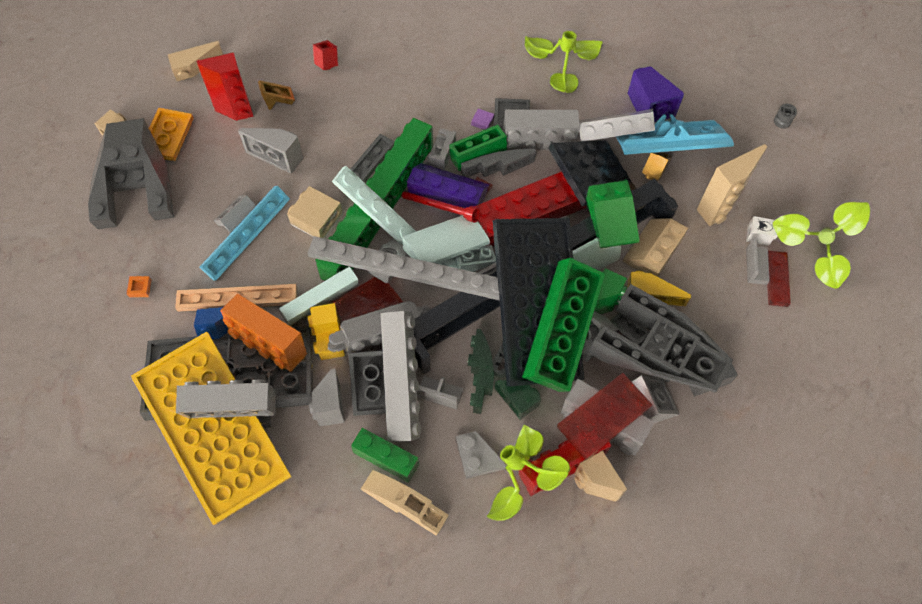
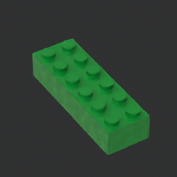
M567 258L558 262L523 378L558 392H568L571 390L605 273L573 258Z

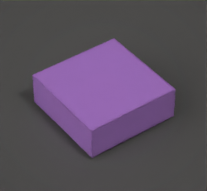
M477 109L471 125L483 130L488 129L494 119V114Z

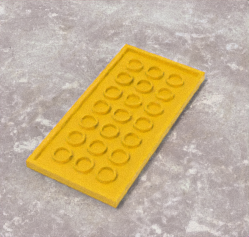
M208 332L203 333L131 375L213 525L218 524L292 477L257 416L186 418L176 413L177 386H182L185 382H198V385H207L208 381H220L221 384H229L231 380H236Z

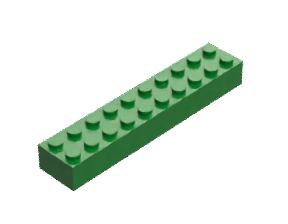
M412 118L410 123L404 126L401 136L396 138L392 149L387 151L382 164H378L373 177H370L366 183L392 209L401 198L402 192H405L407 189V180L413 168L424 163L433 148V126ZM354 203L353 206L348 208L343 221L338 223L333 236H330L328 239L368 248L381 226ZM315 259L320 278L323 281L350 267Z

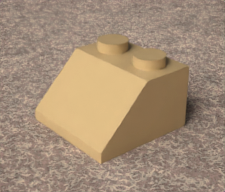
M603 451L581 462L574 474L577 486L580 489L583 488L585 493L616 502L627 490Z

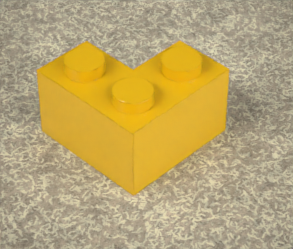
M335 303L310 307L311 315H308L309 327H311L312 335H316L317 342H313L315 354H319L321 360L345 356L344 350L333 353L328 349L329 335L340 331V320Z

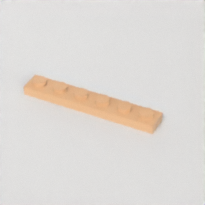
M283 284L177 290L175 308L180 312L224 307L237 293L259 307L284 306L297 298V285Z

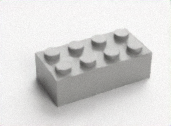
M505 110L503 132L507 137V149L549 150L548 147L551 143L577 142L580 129L578 110Z
M257 379L252 380V383L245 384L241 380H231L229 384H221L220 381H208L207 385H198V382H185L184 385L177 386L176 413L186 418L275 416L276 390L269 383H266V380Z
M577 379L565 399L561 414L568 421L577 422L588 432L596 430L610 444L613 443L620 447L619 449L623 453L634 456L643 445L655 423Z

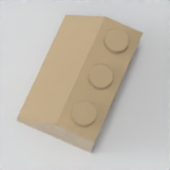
M651 219L639 235V243L632 245L622 262L638 271L651 273L658 277L682 242L688 228L673 219Z

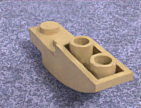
M372 470L361 487V490L396 513L400 512L434 535L439 533L449 516L431 504L432 501L422 494Z

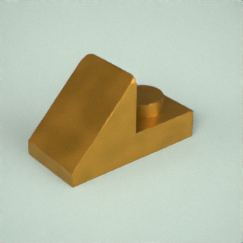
M261 80L258 81L261 95L269 110L272 109L276 102L292 105L295 101L291 87Z

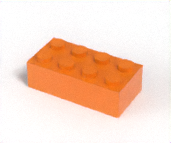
M237 293L220 310L224 318L223 322L227 325L230 336L234 339H241L250 349L255 348L265 359H272L279 368H286L292 372L307 355L301 332Z

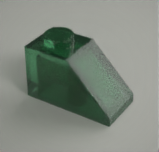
M500 379L495 382L494 389L519 420L539 407L541 395L536 388H532L530 385L507 386L506 380Z

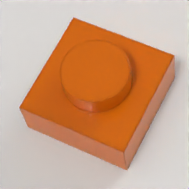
M129 276L128 297H149L151 278L149 276Z

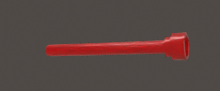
M402 192L401 194L403 199L463 215L469 222L476 223L480 217V209L474 206L463 208L409 192Z

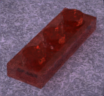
M768 251V305L788 307L791 304L788 253Z

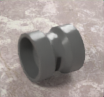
M787 103L781 105L774 118L775 125L782 129L790 127L797 115L796 107Z

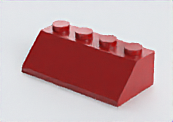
M234 52L197 60V65L215 111L236 121L254 117Z
M586 430L576 436L577 439L571 442L566 440L559 444L558 449L554 451L549 449L539 455V459L527 461L542 469L543 462L551 456L562 457L570 465V472H568L567 476L569 477L575 474L581 462L601 451L606 455L612 445L596 430H592L589 433ZM527 465L519 470L518 474L530 496L542 491L537 485V477L540 473Z

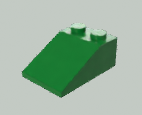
M628 181L589 186L586 200L600 249L639 243L633 196Z

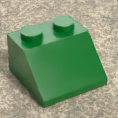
M606 268L603 271L605 276L594 310L600 314L612 312L615 305H619L621 298L628 288L625 286L626 277Z

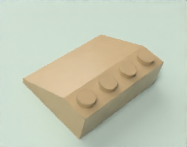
M766 144L716 168L697 208V211L709 226L715 223L720 224L726 220V216L743 192L767 149Z

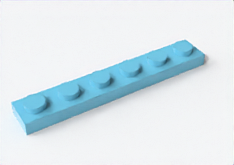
M274 186L199 268L213 281H216L284 207L290 198L279 186Z

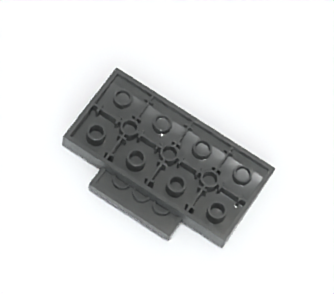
M293 327L301 332L307 355L292 372L286 368H279L272 359H265L259 354L258 350L248 348L241 339H234L229 333L219 339H213L236 380L243 381V384L252 383V380L257 379L266 380V383H269L276 390L275 408L309 405L313 392L311 327ZM197 336L148 341L145 367L190 342ZM141 396V416L145 421L155 420ZM257 416L264 428L271 427V416Z

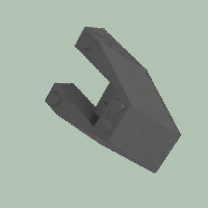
M144 118L106 124L91 180L88 200L89 222L97 229L117 227L114 192L146 187L148 213L156 221L174 218L169 167Z
M630 284L621 298L616 311L650 330L642 346L603 326L588 353L607 364L716 393L733 359L684 313Z

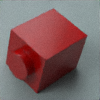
M328 40L313 44L314 64L322 70H330L332 67L338 66L336 45Z

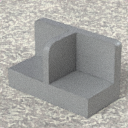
M424 376L421 386L419 385L417 397L457 410L463 388L445 383L444 377H441V380L438 381Z

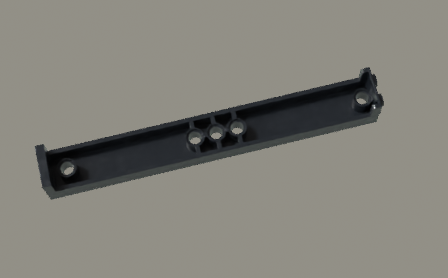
M655 179L631 192L637 224L651 216L655 219H673L678 208L677 202L669 196L664 187ZM591 216L571 227L573 250L597 238ZM497 271L490 274L489 276L497 277ZM459 292L415 318V327L413 328L416 339L415 358L423 374L431 371L430 354L427 350L499 308V300Z

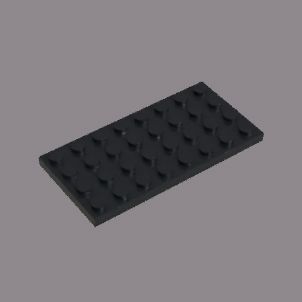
M570 218L493 220L506 384L507 386L538 384L523 378V374L558 262L567 258H573ZM582 354L573 381L577 379L585 380Z

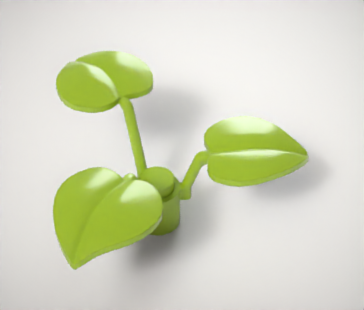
M569 30L563 33L562 39L559 38L555 46L549 40L525 36V48L535 58H547L548 54H553L559 45L562 51L566 52L563 74L554 73L550 77L551 86L558 91L572 93L578 87L577 77L574 74H566L569 52L573 50L580 58L593 60L598 57L602 41H577L576 33Z
M847 202L841 204L836 208L833 216L834 222L839 226L834 229L826 227L820 232L806 231L809 228L810 222L801 214L781 216L773 221L772 225L778 238L784 244L790 246L802 243L805 239V234L818 235L820 242L827 246L828 257H821L816 261V275L825 285L837 289L849 276L851 266L848 259L844 256H831L830 243L835 239V232L841 229L850 236L860 233L869 221L870 206L867 202Z
M523 425L515 447L508 445L500 453L501 460L507 464L505 469L509 472L515 488L508 486L497 494L487 515L489 519L496 521L510 519L522 507L524 499L518 494L520 487L513 470H521L527 465L540 473L537 477V485L546 491L558 487L568 476V472H570L569 463L559 456L547 458L543 462L542 469L527 461L530 459V456H535L539 453L544 443L543 435L527 425Z

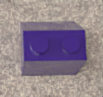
M651 66L634 70L627 93L636 112L653 110L654 123L664 114L666 115L665 120L671 118L670 114L676 117L684 96L683 91Z

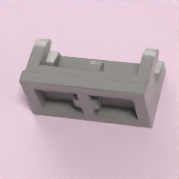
M439 129L438 133L440 134L437 135L431 153L427 157L426 165L445 170L450 159L449 144L456 142V131Z

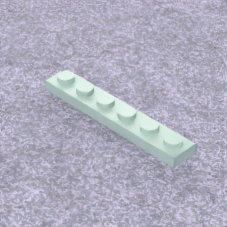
M347 166L342 167L332 182L398 243L403 245V236L417 232Z

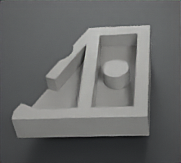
M476 431L456 436V443L466 479L505 469L506 464Z

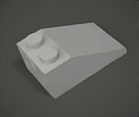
M240 128L238 130L246 153L292 174L303 159L298 136L293 132L267 128Z

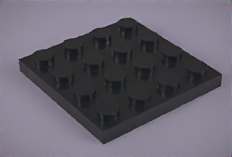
M606 140L551 143L548 147L582 206H588L586 196L589 186L627 180L631 192L637 189Z

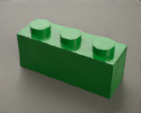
M495 125L449 144L450 159L457 170L461 171V163L480 156L507 151V137L500 126Z
M361 428L351 445L354 454L408 483L419 466L418 457L364 428Z

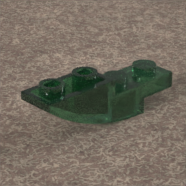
M477 329L476 336L472 335L470 347H473L474 350L473 354H469L467 366H471V374H474L473 386H476V392L471 393L470 406H473V413L481 414L484 395L492 396L494 367L486 337L481 329Z

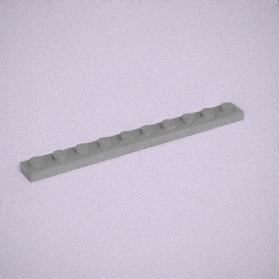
M316 236L313 237L308 250V256L311 258L499 300L498 279L494 276Z

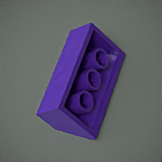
M423 163L413 168L407 180L409 193L463 208L483 203L490 184Z

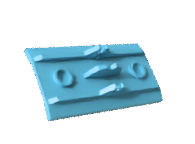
M670 114V121H665L666 115H662L655 123V131L615 136L621 145L624 155L734 147L731 136L715 120L684 122L676 120L672 114Z

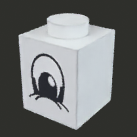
M753 216L748 224L746 242L757 239V244L769 246L773 239L777 238L776 231L772 225L775 220Z

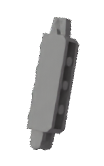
M406 301L345 320L341 324L340 331L329 335L328 349L333 353L342 350L349 353L352 351L358 352L371 345H379L382 343L381 313L409 311L412 312L414 318H417L429 311L430 307L428 305L416 307L414 302Z

